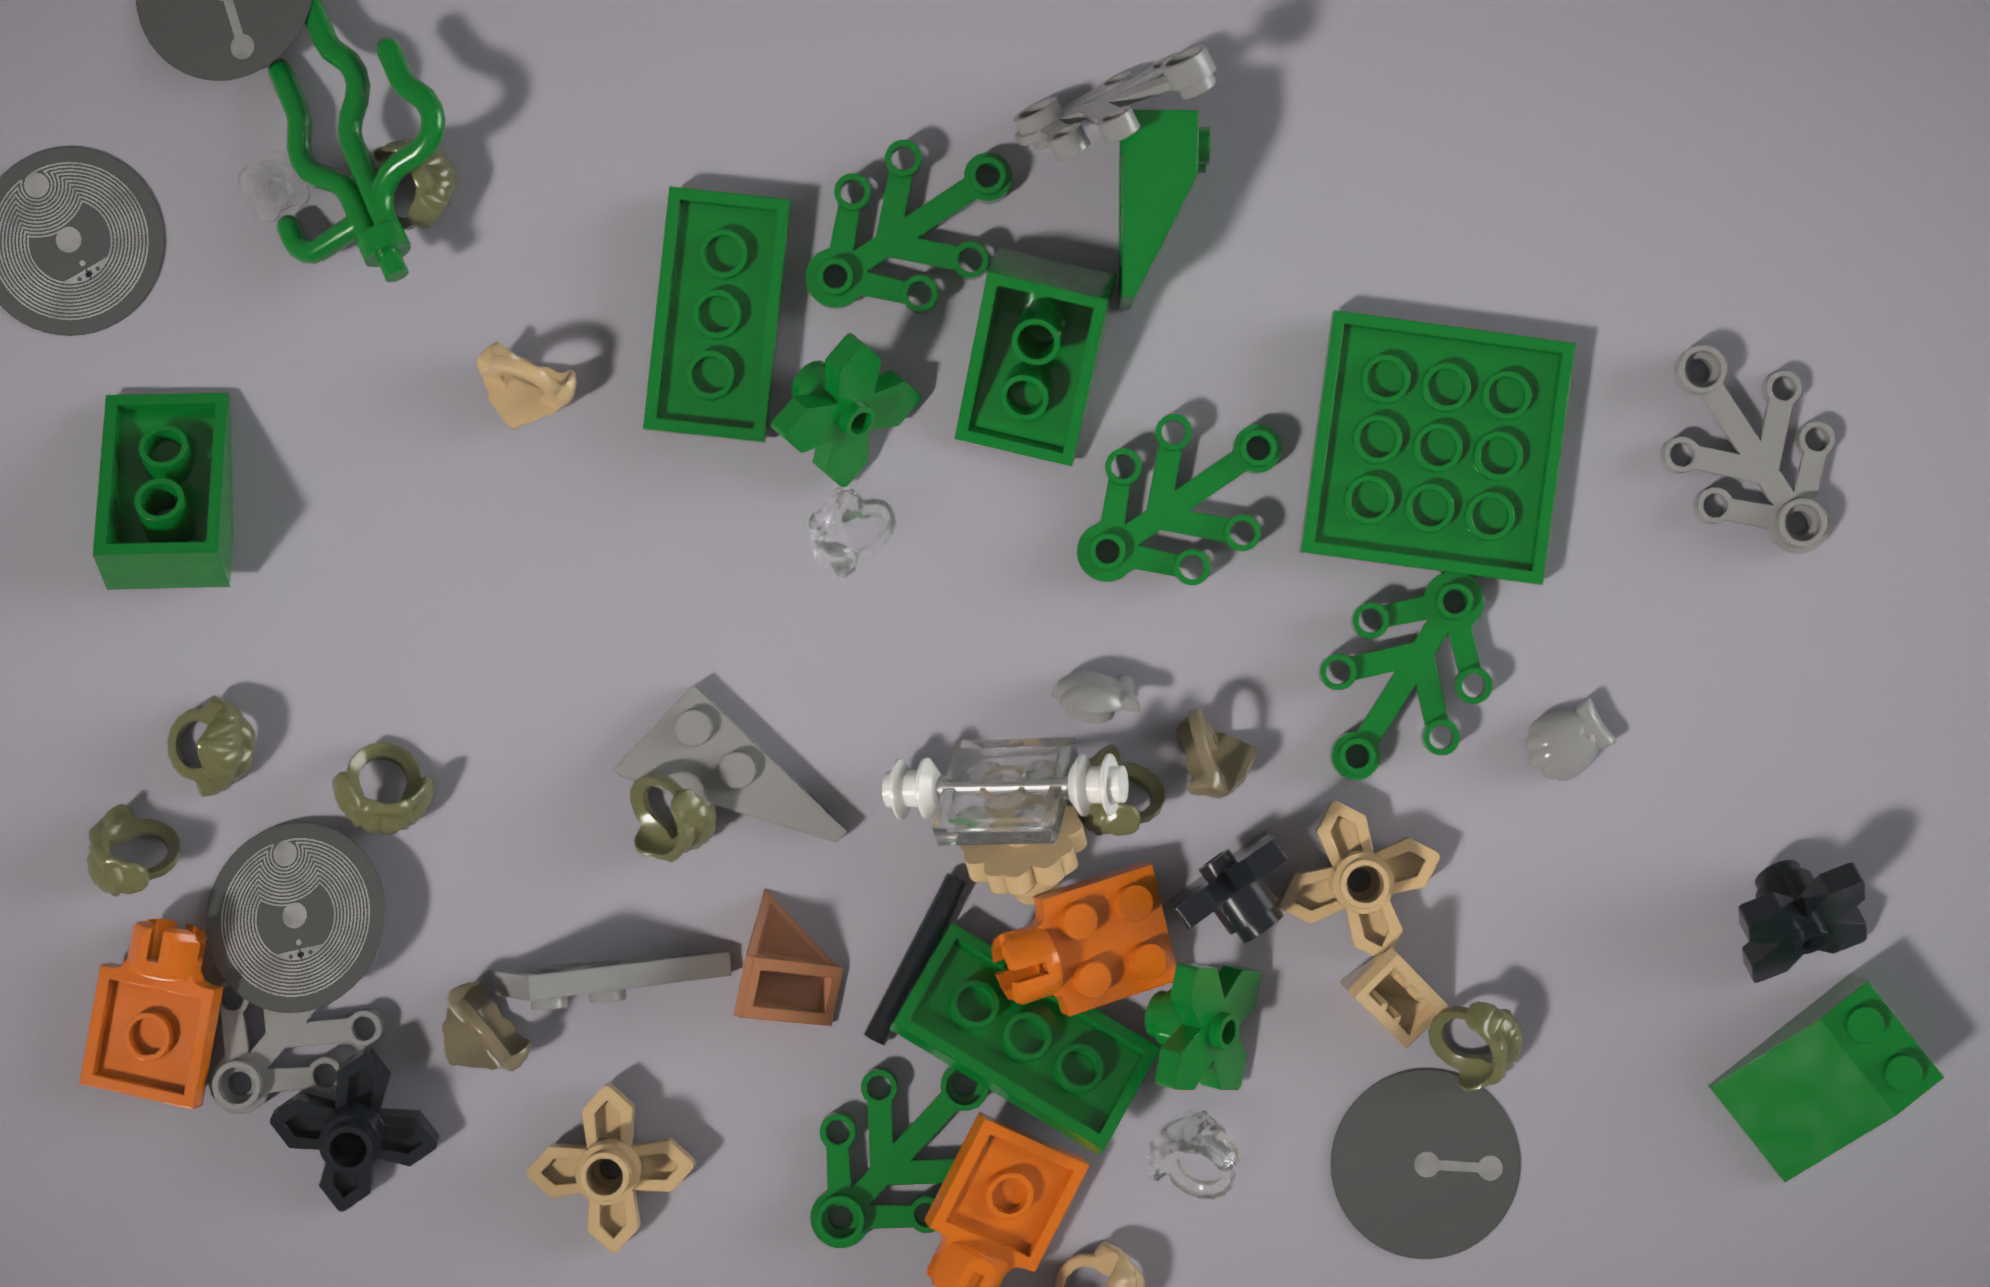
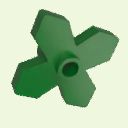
M848 333L825 359V362L820 360L813 361L805 365L797 373L792 384V399L771 423V428L799 452L804 453L815 448L812 463L842 488L847 487L868 463L869 432L875 429L900 425L921 400V395L892 370L879 374L882 359L852 333Z
M1197 963L1177 964L1172 988L1168 991L1160 990L1155 993L1149 1001L1145 1013V1028L1148 1035L1156 1038L1157 1042L1162 1046L1155 1075V1083L1157 1085L1175 1090H1195L1200 1082L1201 1085L1219 1090L1240 1089L1247 1053L1238 1037L1240 1024L1256 1007L1262 978L1261 971L1242 966L1223 965L1218 972L1217 968Z

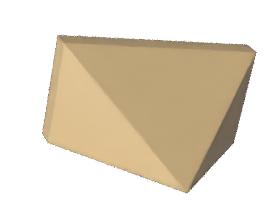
M1392 947L1339 981L1406 1049L1430 1026L1433 1018L1440 1011L1449 1007Z

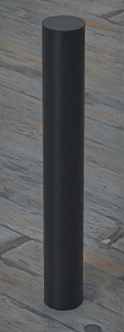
M950 873L946 874L864 1032V1035L881 1045H886L892 1033L889 1029L931 958L968 886V883Z

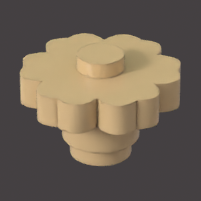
M1031 793L1018 796L1012 805L998 802L988 806L983 813L975 816L970 821L972 834L960 842L961 851L972 881H987L992 893H1009L1018 902L1025 905H1035L1033 896L1060 888V882L1065 875L1073 872L1078 867L1076 853L1082 851L1087 846L1084 828L1074 806L1059 807L1055 795L1042 794L1038 796Z

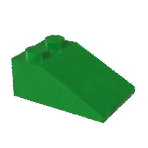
M1132 109L1140 124V128L1129 137L1119 141L1118 309H1131L1192 189L1197 174L1205 173L1206 165H1209L1210 127H1199V110Z
M998 248L987 271L954 439L1072 467L1106 329L1117 278L1116 274L1005 248Z
M229 393L106 395L93 558L107 590L230 587L233 548V495Z
M1849 974L1709 1084L1708 1087L1782 1181L1787 1182L1892 1119L1945 1077L1869 981Z

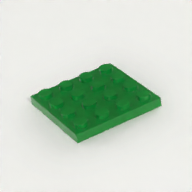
M1334 310L1331 314L1299 553L1543 585L1576 343Z

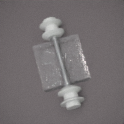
M1073 737L957 740L947 776H941L930 758H923L918 769L911 771L907 762L901 758L894 762L891 771L885 772L882 781L884 804L886 807L893 809L897 819H905L911 807H918L924 819H931L937 811L932 830L938 846L1057 844L1067 800L1071 801L1080 816H1087L1092 804L1102 803L1108 816H1113L1117 811L1118 804L1126 802L1129 789L1127 770L1125 766L1117 765L1113 754H1106L1101 766H1091L1085 754H1078Z

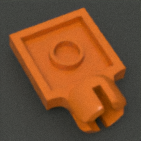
M1144 861L1033 896L1036 910L1035 918L1028 926L998 935L991 945L993 963L1005 959L1008 966L1007 969L995 972L1001 989L1008 1000L1024 1005L1048 996H1055L1059 1002L1061 1013L1067 1016H1073L1172 983L1176 968L1153 865Z
M156 918L138 921L132 928L128 956L122 965L112 962L100 965L79 1084L188 1109H196L203 1105L224 987L212 985L204 980L201 968L207 938L202 929L186 923L185 929H178V922L169 919Z
M979 1112L924 1219L929 1228L941 1233V1242L927 1267V1276L932 1279V1284L936 1287H1000L1006 1274L1014 1268H1025L1035 1273L1090 1166L1087 1161L1079 1155Z

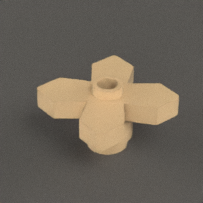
M1331 800L1315 829L1331 866L1293 873L1280 897L1278 905L1282 910L1309 924L1345 909L1352 945L1376 957L1390 947L1394 949L1403 932V928L1390 902L1392 894L1426 887L1440 860V854L1409 837H1404L1373 851L1366 815L1339 801ZM1362 868L1368 874V883L1361 890H1351L1347 884L1348 877L1354 869Z
M606 1083L581 1110L587 1145L551 1143L530 1166L526 1175L550 1198L582 1193L589 1200L587 1231L611 1253H617L641 1226L636 1190L672 1192L693 1169L696 1161L672 1137L633 1143L635 1104L612 1083ZM603 1159H610L616 1162L621 1168L622 1173L618 1176L608 1175L602 1167Z

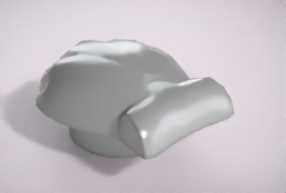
M1073 672L1061 678L1051 694L1054 698L1060 700V705L1067 708L1070 716L1087 723L1110 721L1114 717L1115 712L1120 710L1140 712L1141 710L1140 703L1135 696V683L1130 676L1124 674L1115 678L1101 672Z
M1589 697L1576 708L1557 710L1539 717L1530 725L1529 735L1525 741L1526 747L1530 750L1529 765L1535 769L1542 770L1546 778L1558 779L1559 781H1567L1577 777L1591 764L1600 749L1616 743L1615 736L1605 726L1593 701Z

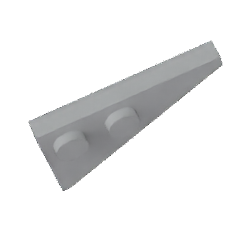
M693 685L613 769L618 776L634 781L647 773H662L672 778L683 789H690L697 793L706 803L836 843L848 831L696 685ZM652 785L653 787H657V788H660V789H663V790L668 791L667 789H665V788H663V787H661V786Z
M729 951L682 954L680 957L644 961L643 958L557 964L543 967L540 974L512 971L510 968L490 970L493 995L531 1001L532 1010H551L568 1007V996L589 994L590 1003L615 1002L625 1000L626 989L732 976Z

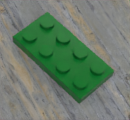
M669 186L643 424L644 430L766 443L791 217V199Z
M952 922L889 1029L1095 1154L1100 1155L1105 1151L1158 1054L1160 1047L1095 1008L1073 1016H1067L1061 1013L1059 1002L1055 996H1048L1024 1005L1008 1000L995 972L1008 968L1005 959L993 963L991 945Z

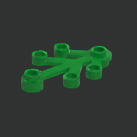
M909 140L893 142L885 154V162L889 173L876 236L856 250L854 248L860 211L865 209L870 203L871 188L868 181L859 174L850 173L842 176L834 188L838 209L830 248L818 252L807 266L805 280L811 296L819 304L834 309L850 306L860 296L905 304L910 311L922 314L932 310L938 301V289L932 279L924 275H915L907 281L869 271L888 258H894L953 270L966 280H975L982 277L988 269L989 256L981 244L968 241L955 246L921 239L920 237L974 201L983 204H993L1001 201L1009 193L1012 185V171L1008 162L1000 155L990 152L974 156L967 163L962 180L905 217L912 179L921 168L922 156L918 146ZM900 149H908L915 155V163L907 170L897 169L892 164L894 153ZM992 166L997 169L1000 175L997 184L992 187L980 185L976 180V174L980 168ZM851 182L860 184L865 190L862 200L855 204L847 203L841 197L843 187ZM967 250L977 251L983 259L981 267L973 272L963 270L959 265V258L963 252ZM834 266L842 267L847 272V281L839 288H831L824 281L826 271ZM915 284L927 285L932 292L931 299L924 305L913 304L908 298L910 288Z
M1169 414L1164 416L1155 428V439L1159 445L1147 509L1127 524H1125L1130 484L1139 477L1142 463L1139 456L1130 449L1120 448L1113 451L1105 462V473L1109 479L1101 521L1086 529L1077 545V559L1082 570L1091 578L1101 582L1117 581L1125 577L1131 569L1174 576L1181 583L1194 586L1204 582L1210 574L1211 564L1205 553L1197 549H1188L1178 555L1140 546L1139 544L1161 530L1225 542L1231 549L1240 552L1255 547L1261 537V528L1253 517L1241 514L1230 519L1189 510L1244 472L1261 474L1272 469L1278 463L1282 454V443L1278 434L1270 427L1261 424L1250 425L1244 428L1235 437L1231 453L1175 490L1182 449L1191 440L1192 427L1190 422L1182 415ZM1170 421L1180 423L1185 430L1184 439L1178 444H1170L1162 436L1163 426ZM1261 437L1267 441L1269 453L1265 459L1255 460L1248 455L1247 443L1251 438ZM1127 456L1133 460L1135 470L1132 476L1122 479L1114 475L1111 465L1116 457ZM1244 521L1253 529L1252 540L1246 545L1237 544L1231 537V528L1236 522ZM1111 540L1117 544L1119 556L1114 562L1103 563L1097 558L1095 550L1099 542ZM1187 556H1196L1202 561L1203 572L1196 579H1188L1181 573V562Z
M1444 572L1434 577L1428 583L1421 597L1386 605L1367 602L1360 604L1354 609L1351 615L1352 629L1358 636L1366 639L1380 637L1390 626L1426 620L1412 643L1350 657L1344 654H1331L1320 663L1318 669L1320 681L1324 686L1332 690H1344L1350 687L1355 680L1393 672L1358 730L1345 732L1333 742L1330 749V761L1335 771L1341 776L1351 780H1362L1371 776L1376 771L1381 759L1378 744L1414 686L1416 687L1424 722L1421 741L1425 749L1436 755H1447L1458 747L1460 733L1457 726L1448 719L1434 655L1448 634L1458 674L1453 682L1456 696L1463 702L1471 704L1481 703L1490 696L1493 688L1492 679L1485 670L1481 669L1472 625L1482 614L1484 596L1481 587L1471 576ZM1450 590L1459 591L1465 600L1462 610L1455 614L1448 612L1443 605V598ZM1366 609L1377 611L1381 617V624L1374 632H1366L1360 627L1359 617ZM1335 660L1343 661L1349 670L1347 679L1340 684L1332 683L1326 674L1328 665ZM1472 673L1477 674L1483 681V690L1475 697L1467 696L1462 688L1464 678ZM1438 725L1446 726L1451 733L1450 743L1444 748H1435L1430 742V733ZM1354 744H1361L1367 751V760L1361 767H1351L1345 758L1346 751Z
M948 1066L941 1078V1092L893 1143L892 1100L897 1093L898 1081L895 1074L887 1068L875 1067L869 1070L863 1077L861 1092L864 1099L868 1102L870 1168L853 1186L849 1146L853 1143L857 1132L855 1120L846 1112L835 1111L828 1114L820 1126V1138L826 1146L828 1190L818 1196L811 1210V1226L817 1238L830 1247L847 1248L860 1242L869 1229L914 1228L922 1233L936 1231L929 1228L926 1223L920 1222L915 1215V1210L919 1205L933 1203L936 1197L933 1194H921L915 1197L911 1204H873L872 1202L888 1185L942 1184L958 1153L953 1158H913L958 1110L970 1111L978 1108L987 1098L989 1089L977 1082L973 1092L969 1094L959 1093L954 1088L953 1081L961 1072ZM875 1076H884L891 1084V1091L884 1097H876L868 1089V1082ZM840 1120L848 1125L850 1134L845 1140L835 1141L828 1136L827 1126L832 1121ZM837 1206H845L851 1211L853 1220L846 1226H837L830 1219V1211Z

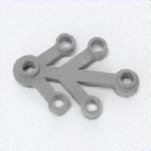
M1199 44L1162 58L1136 76L1133 75L1131 70L1118 73L1061 107L1057 97L1045 98L1028 106L1014 117L1013 121L1018 128L1015 138L1020 146L1033 144L1035 150H1041L1050 146L1058 161L1065 160L1077 155L1090 145L1091 142L1081 123H1078L1086 120L1098 125L1107 144L1116 143L1129 137L1140 128V124L1130 104L1171 90L1173 92L1179 91L1182 99L1196 97L1216 84L1213 76L1216 66L1206 45Z
M1697 345L1687 349L1676 360L1674 366L1676 382L1685 392L1692 395H1700L1737 454L1698 446L1693 439L1679 436L1668 440L1662 446L1660 451L1662 465L1666 470L1675 474L1696 470L1757 483L1771 504L1732 499L1731 495L1722 488H1707L1699 492L1693 502L1694 514L1701 522L1718 524L1730 521L1768 529L1772 541L1786 552L1801 554L1815 550L1824 542L1830 528L1828 511L1817 499L1826 455L1831 452L1836 441L1833 429L1825 422L1813 421L1802 425L1797 430L1794 444L1797 451L1801 454V459L1794 486L1791 489L1779 468L1792 407L1802 394L1800 378L1789 370H1780L1771 373L1764 379L1761 393L1767 405L1760 438H1758L1723 384L1728 370L1723 354L1718 349L1709 345ZM1693 360L1702 361L1708 369L1707 378L1701 383L1693 381L1688 374L1689 364ZM1777 378H1784L1791 385V394L1786 400H1780L1773 394L1772 385ZM1812 428L1818 429L1824 436V445L1819 451L1811 450L1805 442V436ZM1675 444L1685 445L1690 452V460L1685 466L1675 465L1671 460L1670 452ZM1708 495H1717L1723 502V510L1717 517L1709 516L1703 508L1705 498ZM1794 512L1801 513L1807 522L1805 531L1800 535L1793 534L1787 525L1789 516Z
M380 943V946H379V949H378V951H377V953H376L375 958L377 957V955H378V953H379V951H380L381 943ZM224 981L218 986L224 987L219 1012L221 1013L225 1058L217 1063L212 1070L209 1081L211 1095L222 1109L234 1114H245L259 1108L266 1101L269 1093L313 1089L323 1094L334 1092L336 1090V1081L332 1085L322 1083L317 1076V1070L320 1064L325 1063L332 1065L337 1072L339 1065L343 1061L335 1055L321 1056L313 1061L310 1066L270 1067L285 1048L352 1042L360 1047L370 1046L379 1041L384 1035L386 1028L385 1020L378 1011L371 1008L361 1009L350 1017L314 1021L308 1020L317 1009L299 1013H282L263 1009L266 1033L250 1051L245 1012L252 1006V1003L243 998V1003L239 1008H232L227 1005L224 993L229 985ZM359 1017L372 1019L376 1027L373 1037L363 1038L357 1033L355 1025ZM236 1072H244L251 1078L252 1086L248 1093L238 1092L234 1088L232 1079Z

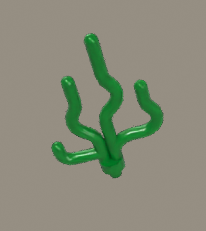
M312 0L305 21L306 28L321 57L340 70L345 79V98L339 113L337 132L341 150L353 178L337 168L320 164L314 157L311 148L312 119L308 104L289 62L284 59H276L269 65L268 74L286 114V148L291 166L303 181L317 189L335 194L346 214L345 218L314 239L307 238L300 221L293 215L282 216L277 222V231L288 253L302 263L316 264L327 260L356 240L365 265L380 267L386 282H396L406 277L409 273L403 257L410 251L411 245L395 213V191L399 182L407 174L424 164L438 150L445 132L446 118L443 105L434 90L414 76L397 40L392 37L381 38L377 43L376 52L388 81L397 95L417 109L421 118V126L418 135L410 143L392 154L377 171L362 134L363 120L369 104L371 86L367 68L358 53L339 40L322 1Z

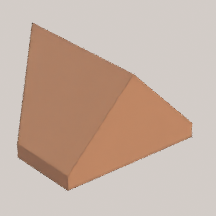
M764 889L747 949L733 1015L747 1019L832 1026L844 967L836 965L766 889Z

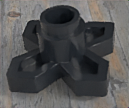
M1266 830L1234 854L1229 849H1226L1199 868L1202 877L1168 901L1187 930L1214 912L1230 935L1236 933L1245 944L1264 933L1284 916L1276 905L1280 899L1264 876L1286 861L1289 856L1276 838Z
M1784 860L1774 863L1765 868L1755 879V886L1757 888L1755 899L1745 902L1738 907L1739 923L1749 941L1742 947L1743 963L1754 983H1759L1787 972L1803 954L1813 953L1818 950L1834 954L1863 943L1867 939L1866 922L1857 905L1865 900V882L1853 862L1823 872L1815 879L1809 870L1801 868L1800 864L1795 860Z
M368 1046L339 1065L336 1079V1101L299 1092L274 1109L270 1118L271 1126L289 1148L320 1151L321 1157L325 1161V1166L319 1187L340 1212L346 1211L371 1193L374 1163L377 1158L410 1167L434 1151L439 1141V1134L420 1110L381 1108L391 1072L373 1048Z

